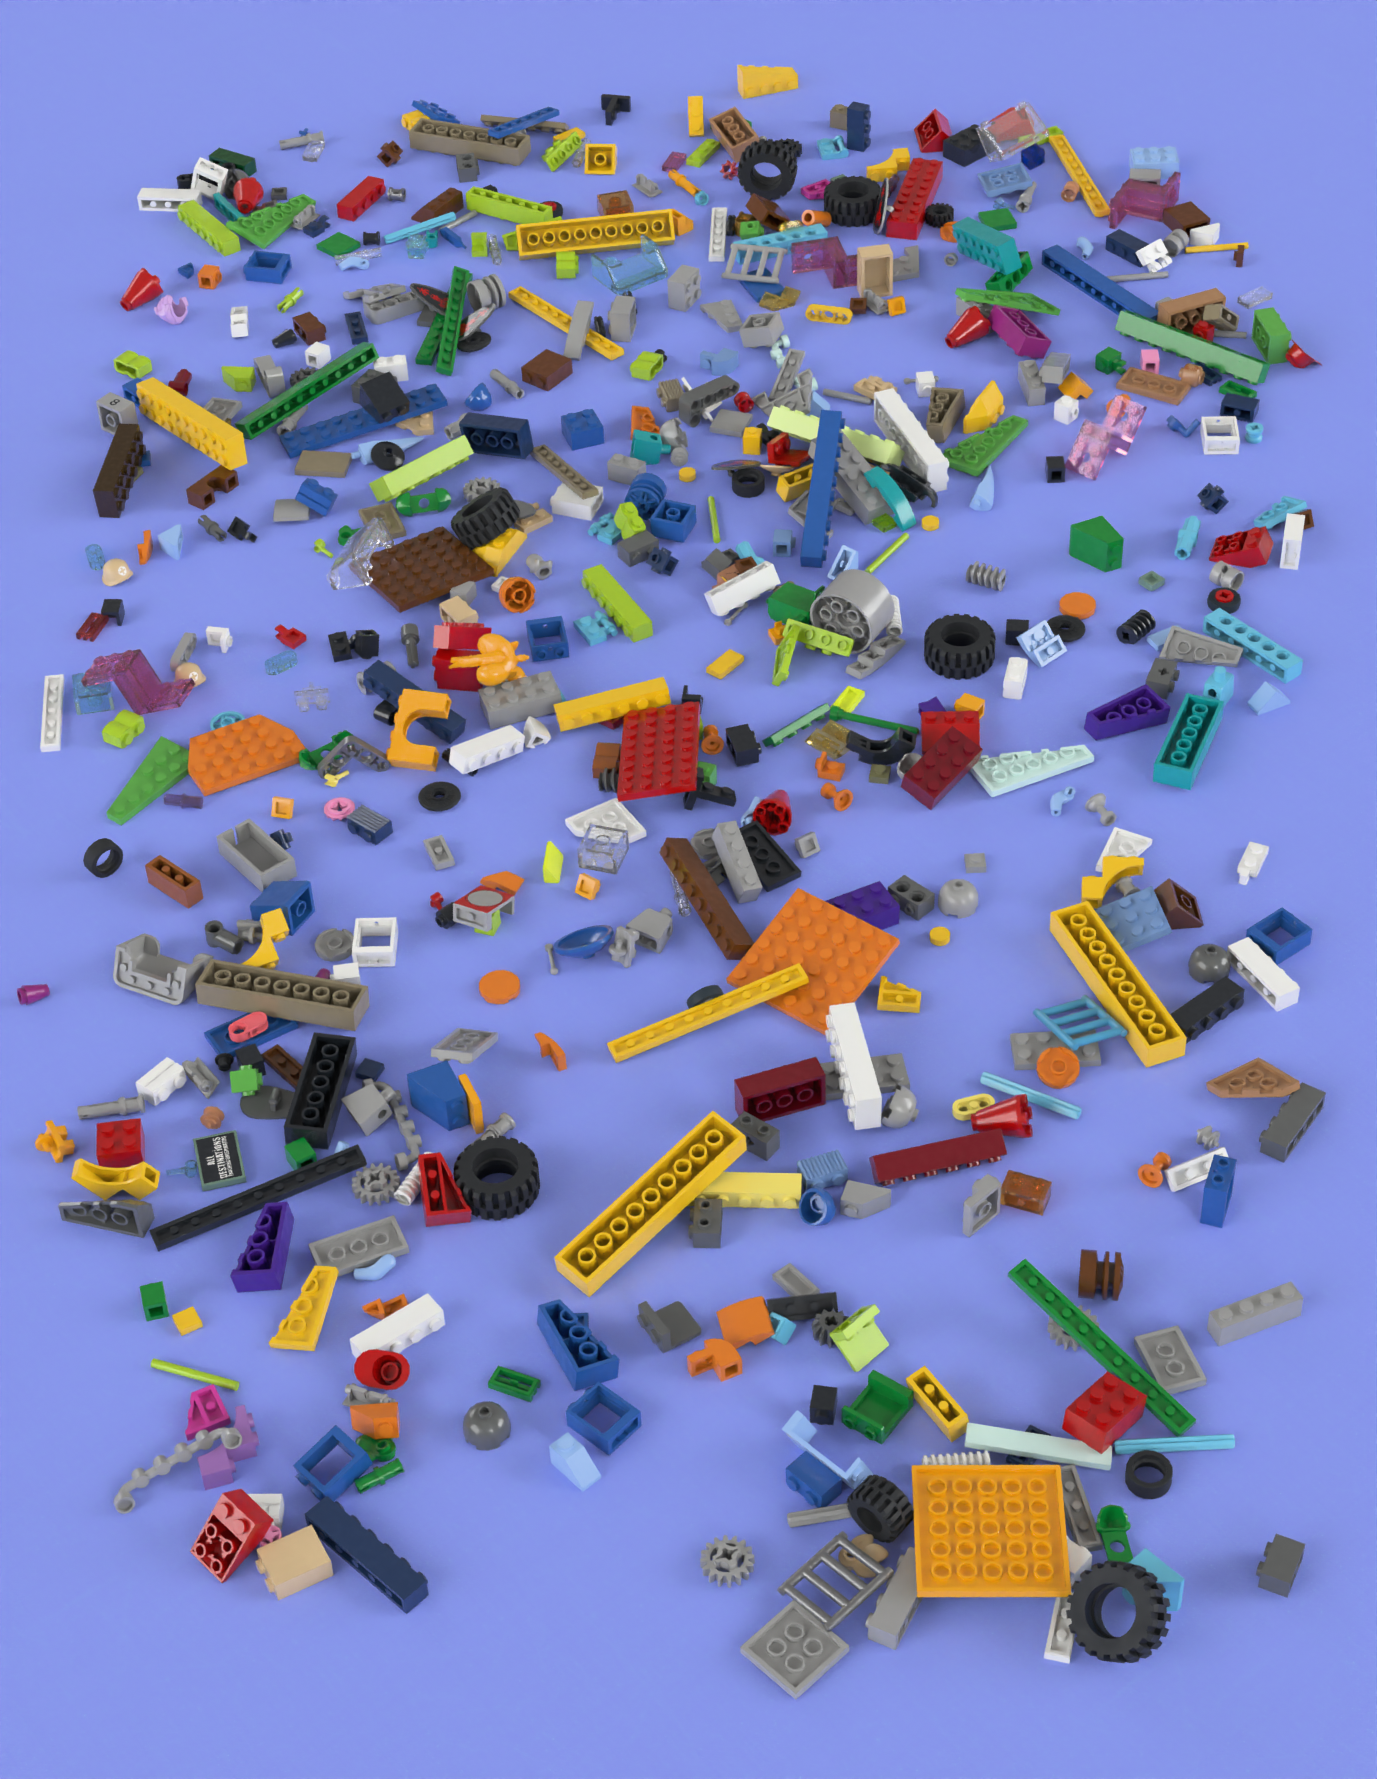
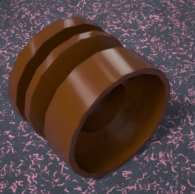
M1081 1249L1078 1298L1094 1299L1096 1289H1101L1103 1300L1107 1299V1290H1112V1301H1118L1123 1287L1124 1275L1121 1252H1115L1114 1262H1109V1251L1105 1252L1103 1261H1098L1097 1250Z

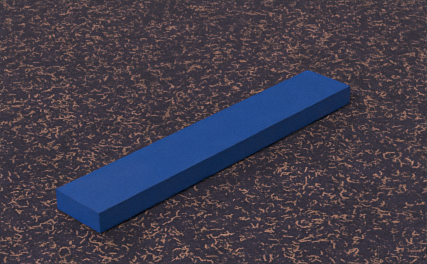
M548 106L488 130V135L498 139L556 117L560 115L559 110Z

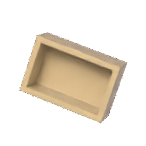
M889 244L857 248V291L860 298H864L863 291L865 289H871L875 296H893V252Z

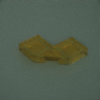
M794 220L779 225L778 228L779 232L804 227L802 221Z
M785 286L780 297L765 291L759 306L771 311L795 306L801 291Z

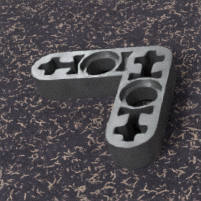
M346 736L318 764L317 768L319 776L325 779L324 776L327 773L335 776L352 758L377 772L388 770L390 763L386 754L355 736ZM365 751H368V752L371 753L369 756H362V755H361V753H363V752H365ZM336 755L344 756L341 760L334 759Z

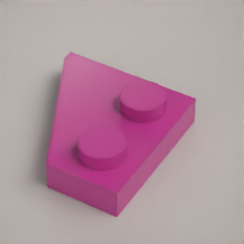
M824 179L802 187L801 194L809 200L824 199V189L830 181Z
M214 1384L191 1393L188 1427L185 1431L188 1441L194 1439L200 1430L211 1432L231 1424L230 1417Z

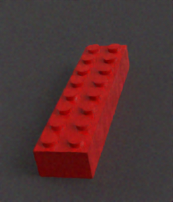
M913 158L893 204L894 210L890 212L887 218L886 237L909 240L918 239L926 219V208L929 205L931 206L943 178V161Z

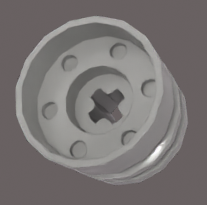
M491 274L488 277L485 276L482 280L476 279L467 283V295L474 311L492 303L496 305L495 309L506 305L505 290L496 274Z

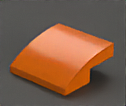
M762 1296L739 1301L716 1312L724 1340L731 1343L735 1349L750 1341L757 1345L775 1334L765 1299Z

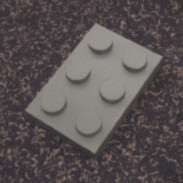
M1178 1325L1134 1337V1345L1150 1376L1170 1395L1206 1385L1207 1379Z

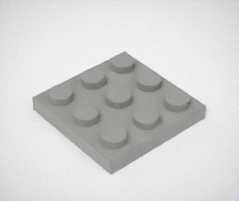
M793 1600L740 1647V1653L796 1700L849 1652V1645L834 1632H827L823 1627V1623Z

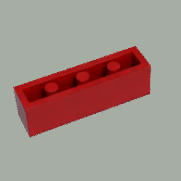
M367 176L336 204L338 218L354 222L385 194L384 179Z
M442 622V625H434L433 648L479 650L477 646L479 638L491 633L492 628L484 627V623Z

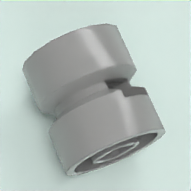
M1175 229L1162 241L1168 251L1165 255L1171 258L1175 257L1188 245L1189 237L1185 231Z
M1219 561L1213 566L1209 579L1212 583L1222 586V588H1231L1237 591L1243 583L1244 573L1223 561Z

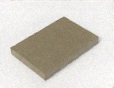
M302 450L294 469L295 475L345 478L352 461L351 453Z
M392 502L358 510L359 516L368 535L371 536L373 544L407 536L406 530Z

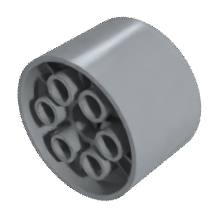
M857 569L845 570L838 574L814 600L810 609V619L814 627L854 639L850 654L864 651L890 623L894 615L893 599L885 585L875 576Z

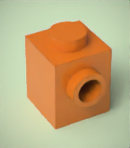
M205 264L197 274L200 288L214 290L222 280L219 266Z

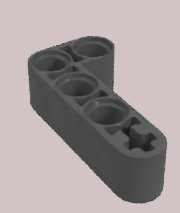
M723 375L683 393L679 399V419L690 427H696L701 421V410L734 396L739 391V383L729 376Z

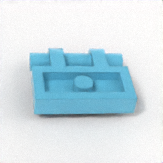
M611 512L601 516L600 520L594 522L587 531L590 536L597 534L599 541L611 546L622 537L621 530L612 520L614 515Z
M601 611L595 612L596 618L594 619L589 615L573 621L574 628L590 646L607 641V635L609 634L612 636L618 634L614 623L609 622L606 614L601 613Z

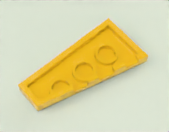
M314 1266L301 1288L300 1296L290 1306V1313L286 1319L281 1321L276 1336H272L269 1341L271 1348L315 1351L339 1273L337 1267Z

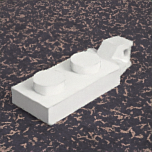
M1249 842L1237 868V873H1240L1238 884L1246 886L1250 877L1257 878L1268 855L1269 846Z

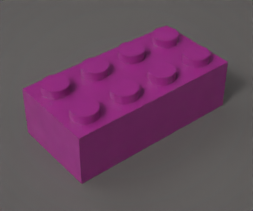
M994 304L988 320L991 323V329L999 334V338L1003 339L1007 343L1006 345L1012 348L1018 356L1023 357L1025 355L1032 359H1044L1052 341L1020 309Z

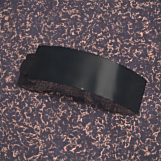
M899 727L888 739L871 740L850 730L847 734L845 747L859 754L858 761L871 765H889L901 761L905 754L911 753L914 750L916 734Z

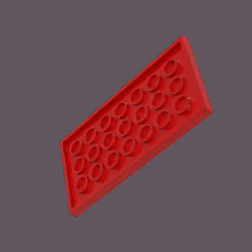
M690 701L679 705L670 704L659 708L650 707L640 711L631 710L624 714L617 788L618 802L696 790L700 727L699 701Z

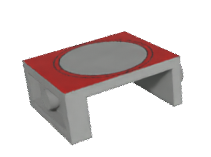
M480 885L453 903V921L487 932L492 929V914L500 909L501 912L514 914L515 895Z

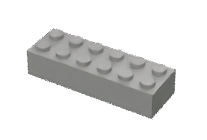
M841 430V433H843V443H839L841 458H837L839 472H835V476H837V487L835 488L865 525L893 515L894 512L878 488L875 487L873 489L863 475L873 468ZM817 437L811 439L808 451L813 460Z

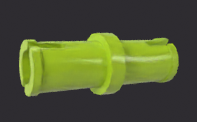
M296 287L290 294H287L284 300L277 305V309L280 311L283 308L281 313H285L291 306H294L297 300L304 295L302 289L297 292L300 288Z

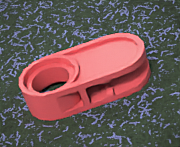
M258 1011L233 1022L228 1028L230 1039L233 1042H243L265 1031L268 1028L267 1016L265 1013ZM236 1030H244V1032L240 1034L234 1033Z

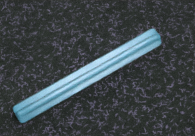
M450 212L385 235L384 241L386 244L405 239L408 236L456 220V215L454 212Z
M983 1072L981 1075V1084L1013 1096L1026 1094L1028 1102L1073 1119H1078L1081 1115L1082 1109L1079 1106L989 1072Z
M1233 1434L1121 1439L1114 1441L1115 1454H1134L1144 1450L1173 1452L1231 1449L1235 1447V1437Z

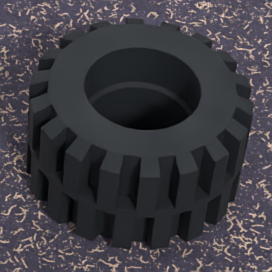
M869 1475L848 1496L847 1507L852 1518L864 1532L873 1535L874 1539L880 1542H893L913 1521V1507L906 1495L894 1483L882 1476Z

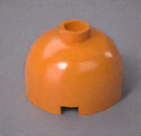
M518 576L510 577L500 586L499 600L508 611L524 613L534 604L535 599L533 598L536 590L528 579Z

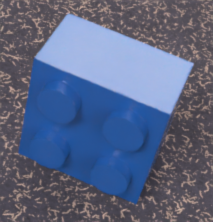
M585 409L561 416L562 434L572 451L604 444V428L593 409Z
M663 499L650 518L651 534L658 538L684 543L697 523L696 505Z

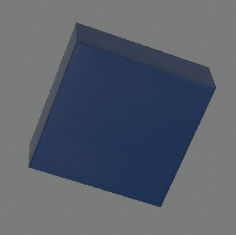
M365 1058L356 1070L355 1076L362 1080L372 1078L373 1082H376L385 1069L384 1064Z

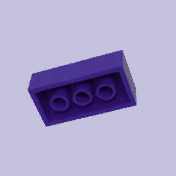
M880 881L825 901L881 930L899 924L900 905Z

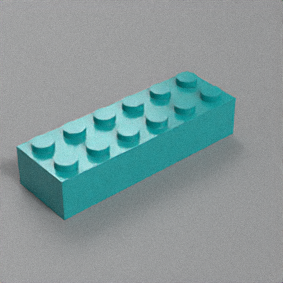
M966 217L952 225V233L957 240L959 253L1004 275H1008L1022 267L1013 237L970 217Z
M1186 693L1154 763L1153 782L1191 790L1221 723L1224 701Z

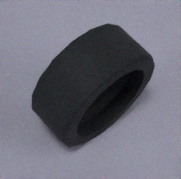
M744 468L732 475V490L737 496L751 498L760 495L764 491L765 477L760 470ZM750 481V482H755V483H753V484H743L742 482Z
M98 839L86 850L83 859L84 866L96 877H108L120 867L123 860V851L111 839ZM110 850L107 860L96 866L99 857Z
M1144 1450L1136 1452L1129 1458L1126 1464L1125 1483L1134 1495L1143 1499H1155L1162 1497L1170 1489L1173 1467L1163 1454ZM1144 1466L1153 1467L1163 1474V1479L1155 1483H1146L1139 1480L1134 1475V1471Z

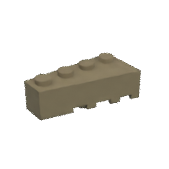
M931 388L926 427L929 437L935 443H945L965 409L964 389Z

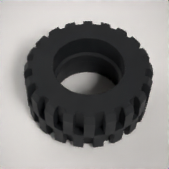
M760 139L759 142H752L751 146L748 145L740 158L737 173L740 185L744 186L743 189L746 192H750L751 196L755 193L770 201L772 198L777 200L780 199V196L784 197L792 189L797 174V159L794 157L793 151H789L787 145H782L780 141L775 142L773 139H768V141ZM763 162L771 163L780 170L781 174L775 177H766L758 173L754 166Z
M863 176L837 178L831 181L824 189V211L829 212L832 223H837L839 226H866L874 221L881 187L876 181L864 178Z
M502 487L494 488L479 495L476 499L462 507L453 516L451 528L463 545L469 549H474L489 543L509 529L520 517V508L507 489Z
M969 614L945 615L942 619L938 618L932 622L925 631L924 660L932 671H935L940 676L944 675L948 679L955 678V680H960V678H965L966 680L971 679L973 676L978 677L981 673L984 674L994 663L996 641L994 630L986 621L980 620L977 616L971 617Z
M490 1136L486 1140L479 1139L474 1142V1145H468L464 1152L459 1154L457 1161L454 1163V1181L457 1187L460 1188L467 1206L469 1205L472 1211L471 1214L476 1217L481 1216L485 1220L493 1218L495 1221H500L501 1218L506 1217L510 1219L515 1214H522L525 1208H529L538 1197L540 1189L538 1161L535 1158L534 1152L530 1148L528 1149V1146L523 1142L518 1143L517 1139H506L505 1136H499V1138ZM495 1173H506L513 1176L500 1183L481 1181L484 1177Z
M1105 1561L1104 1564L1097 1563L1092 1565V1571H1083L1080 1574L1082 1580L1074 1582L1071 1588L1075 1591L1073 1595H1068L1067 1599L1071 1606L1070 1610H1066V1615L1072 1621V1624L1068 1626L1071 1633L1077 1634L1075 1641L1079 1646L1085 1647V1652L1090 1656H1096L1097 1659L1102 1661L1134 1663L1138 1662L1140 1658L1146 1659L1152 1655L1151 1649H1158L1161 1646L1162 1642L1159 1639L1161 1636L1166 1637L1169 1630L1165 1628L1166 1621L1171 1622V1614H1168L1166 1607H1170L1169 1598L1163 1597V1594L1166 1592L1164 1586L1156 1583L1157 1577L1153 1573L1146 1572V1568L1121 1561ZM1117 1587L1127 1589L1132 1595L1136 1606L1134 1623L1130 1630L1121 1637H1114L1106 1630L1101 1615L1102 1605L1106 1596Z

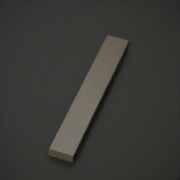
M545 444L534 447L530 455L584 500L599 495L598 489Z

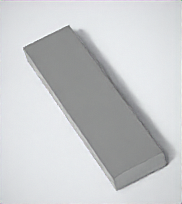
M789 348L769 395L770 402L791 391L797 377L796 375L805 358V351Z
M1075 1464L1060 1466L1064 1513L1073 1540L1077 1545L1085 1547L1089 1552L1102 1550L1103 1543L1096 1530V1523Z

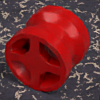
M739 392L734 397V403L740 412L747 413L753 409L754 402L747 392Z

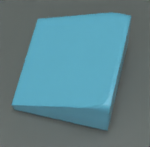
M771 1312L770 1319L775 1334L770 1336V1338L786 1345L796 1328V1324L781 1315Z

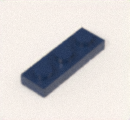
M361 312L344 314L352 345L368 342Z

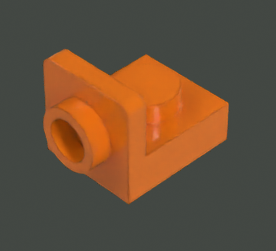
M823 751L820 758H817L815 762V769H818V778L840 782L845 772V763L827 760V752Z

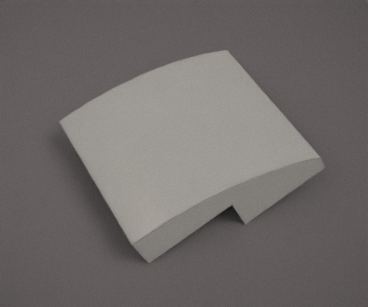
M279 499L275 501L274 522L309 520L310 508L295 499Z

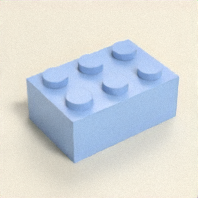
M1136 147L1130 149L1129 168L1161 169L1160 179H1178L1180 162L1176 147Z

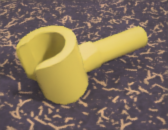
M346 770L335 776L327 773L324 776L325 779H328L325 785L336 787L338 780L349 775V771Z

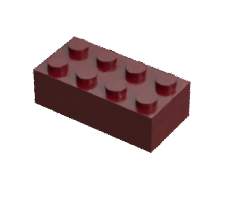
M952 726L904 775L901 788L932 810L979 761L983 749Z
M817 1057L734 1079L735 1110L738 1116L745 1111L765 1122L825 1105L826 1074Z

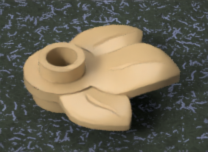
M871 1534L856 1536L851 1541L878 1563L885 1560L889 1555L883 1546L873 1543L874 1537ZM843 1548L840 1550L838 1555L839 1563L848 1570H853L858 1576L863 1578L876 1577L872 1570L855 1557H848L852 1556Z

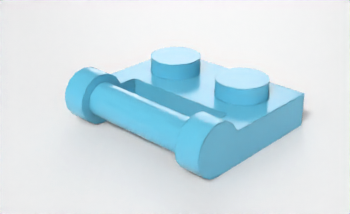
M841 135L833 139L823 138L817 140V147L822 160L848 157L849 152L844 146V139ZM834 146H838L840 151H836Z

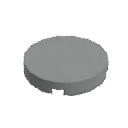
M713 828L698 831L691 838L690 844L701 859L710 860L719 855L712 839L715 830Z
M337 928L325 930L316 938L314 944L315 952L318 957L330 962L346 959L352 955L354 936L346 929H342V931L337 930Z

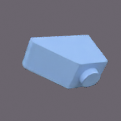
M568 1432L549 1446L551 1464L582 1492L601 1479V1474L584 1446Z

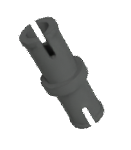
M201 515L200 517L204 521L199 518V525L204 527L209 535H213L219 542L224 541L221 535L226 538L227 533L219 528L218 523L211 521L206 515Z

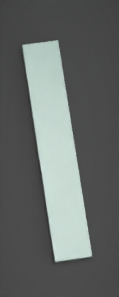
M967 1422L964 1445L967 1448L1075 1464L1077 1466L1108 1471L1111 1469L1112 1446L1100 1454L1079 1440Z

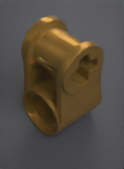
M740 211L737 218H735V234L740 237L741 222L757 221L752 214H745L743 211Z

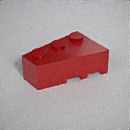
M441 1152L418 1155V1173L426 1227L471 1222L472 1211L469 1205L467 1206L460 1188L457 1187Z

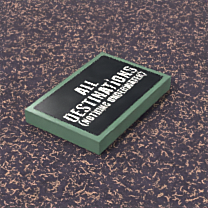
M236 1130L193 1139L203 1192L247 1182Z

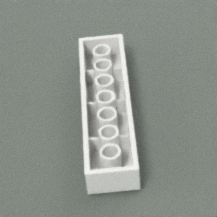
M893 388L874 392V422L887 439L901 446L900 449L905 452L903 461L906 466L931 483L930 487L935 492L947 490V482L949 481L947 468H949V461L944 457L941 449L935 445L934 440L929 437L927 431L921 426L920 421H917L913 412L908 409L907 404L902 401L900 395Z

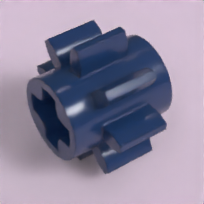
M281 829L270 834V837L284 850L291 848L290 842L294 840L290 832L285 833Z

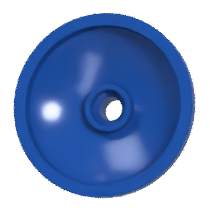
M596 925L574 931L556 941L553 946L554 951L559 955L571 958H591L611 940L614 934L613 928L609 925Z

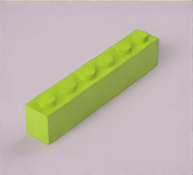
M475 186L466 192L467 210H476L477 213L486 214L487 216H494L520 224L539 223L553 218L552 206Z
M195 200L178 205L177 215L179 220L183 221L187 227H190L203 240L208 242L210 246L214 247L217 252H220L225 257L241 251L239 237Z
M602 564L582 571L583 578L581 582L583 587L590 592L592 598L598 601L599 606L605 609L608 616L612 617L617 627L623 630L626 637H629L634 643L653 636L651 619Z

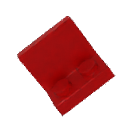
M782 432L767 443L768 463L775 464L776 466L790 465L791 467H799L802 463L809 460L810 455L807 450L790 449L789 433Z

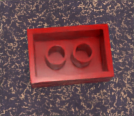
M1107 1371L1066 1408L1062 1429L1102 1454L1143 1416L1147 1395Z

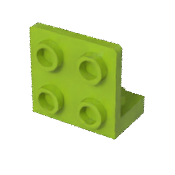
M875 1304L862 1306L829 1334L854 1372L860 1371L889 1346V1343L874 1322V1316L880 1312Z

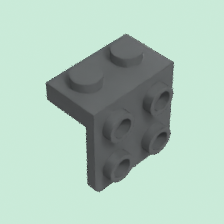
M647 1301L638 1304L639 1315H637V1320L662 1353L702 1333L701 1327L680 1301H676L655 1312Z

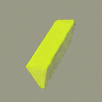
M548 841L546 845L543 878L545 883H559L564 857L551 841Z

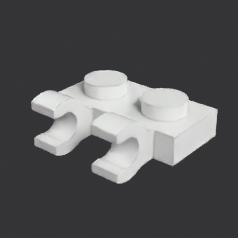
M1161 238L1135 252L1143 266L1147 265L1150 273L1157 272L1173 263L1172 259L1165 255L1168 251Z

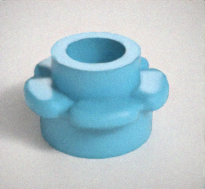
M699 191L694 196L696 205L704 206L709 201L708 194L705 191Z

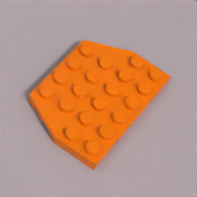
M259 714L190 738L188 773L205 797L300 763L299 752L306 748L293 730Z

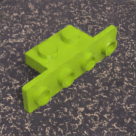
M575 131L564 140L558 139L552 143L553 146L548 147L541 157L553 172L583 143Z
M787 619L782 634L784 637L793 624L800 626L797 641L804 643V648L813 651L818 648L821 649L822 654L831 656L832 653L846 657L850 656L854 639L799 621Z

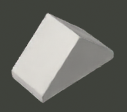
M1215 223L1190 229V245H1215L1219 239L1220 224Z

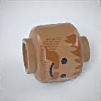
M1188 363L1184 368L1181 367L1179 377L1182 382L1188 383L1192 387H1197L1203 383L1205 372L1201 366Z

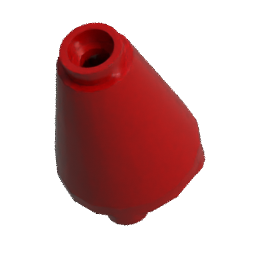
M254 177L242 178L234 184L233 194L239 211L244 214L249 213L263 199V187Z
M141 268L121 298V306L126 311H130L159 297L163 293L159 284L160 279L156 275L152 276L145 268Z
M977 306L969 307L948 332L945 342L950 348H957L982 338L989 333L991 323L987 318L983 317Z
M784 790L772 792L758 803L753 811V821L757 820L770 835L776 836L786 833L792 823L790 800Z
M1026 1094L1015 1095L971 1114L973 1131L981 1133L1001 1128L1003 1136L1033 1137L1032 1125L1029 1124V1120L1033 1119L1031 1106H1028Z

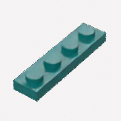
M219 192L213 194L215 208L229 221L234 222L239 217H246Z

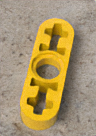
M810 304L807 307L805 316L811 321L846 325L850 323L853 313L850 309L844 307ZM825 312H831L833 317H827Z

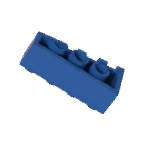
M560 1299L538 1305L537 1325L574 1391L593 1386L598 1381L603 1383L618 1378L620 1359L615 1354L612 1355L607 1350V1346L602 1341H598L592 1335V1331L587 1326L584 1327L578 1321V1317Z

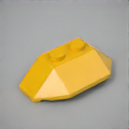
M991 380L973 403L968 415L964 417L963 433L983 431L995 424L998 417L1004 413L1003 396L995 381Z
M509 528L494 540L476 547L472 551L494 568L495 575L492 576L497 577L526 540L527 534Z

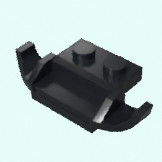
M887 463L879 466L890 471L889 476L896 482L909 502H916L918 499L924 500L928 496L932 501L931 507L935 508L937 506L938 496L935 490L930 487L931 483L904 465L897 466Z

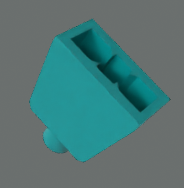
M634 429L630 451L631 458L645 461L646 465H653L660 462L661 454L670 455L671 445L662 444L660 434Z

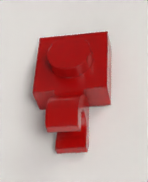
M281 624L275 627V630L279 632L275 635L276 638L292 649L297 648L306 641V634L293 627L290 630Z

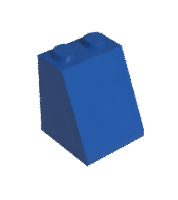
M307 880L273 881L251 903L252 920L260 921L261 914L281 908L289 928L288 935L293 936L315 912L311 882Z
M447 1060L407 1074L412 1107L448 1131L470 1124L466 1094Z

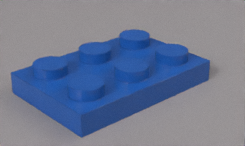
M421 99L420 101L413 100L411 106L433 120L460 124V121L456 119L454 114L447 113L446 109L439 107L434 102L428 104L427 101Z

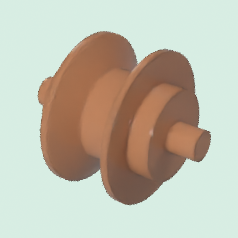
M206 1107L203 1111L204 1114L200 1117L201 1123L208 1129L220 1128L221 1121L225 1117L224 1113L218 1107Z

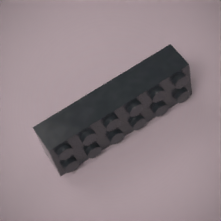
M314 1032L284 1124L286 1145L304 1137L312 1148L329 1149L343 1103L341 1099L345 1097L357 1057L356 1037Z

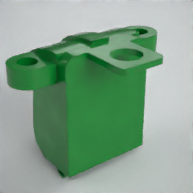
M787 581L766 600L770 618L776 622L782 621L783 624H786L787 619H792L812 626L810 619L811 605L820 593L825 590V586L822 585L814 592Z

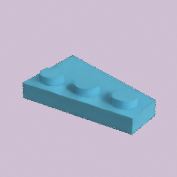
M1283 496L1279 504L1274 503L1272 505V510L1263 512L1253 521L1254 526L1259 528L1266 526L1267 530H1270L1274 525L1285 522L1287 513L1292 514L1307 508L1306 501Z

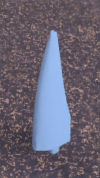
M421 436L394 440H377L358 444V451L352 452L351 457L352 459L359 458L364 465L373 463L371 450L379 442L388 441L395 443L405 451L424 438Z
M988 465L983 480L971 498L969 507L974 510L988 511L992 508L994 479L990 465Z

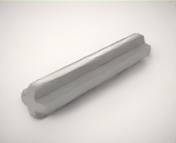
M844 1503L791 1512L787 1514V1522L789 1527L793 1528L851 1518L852 1516L848 1510V1504Z

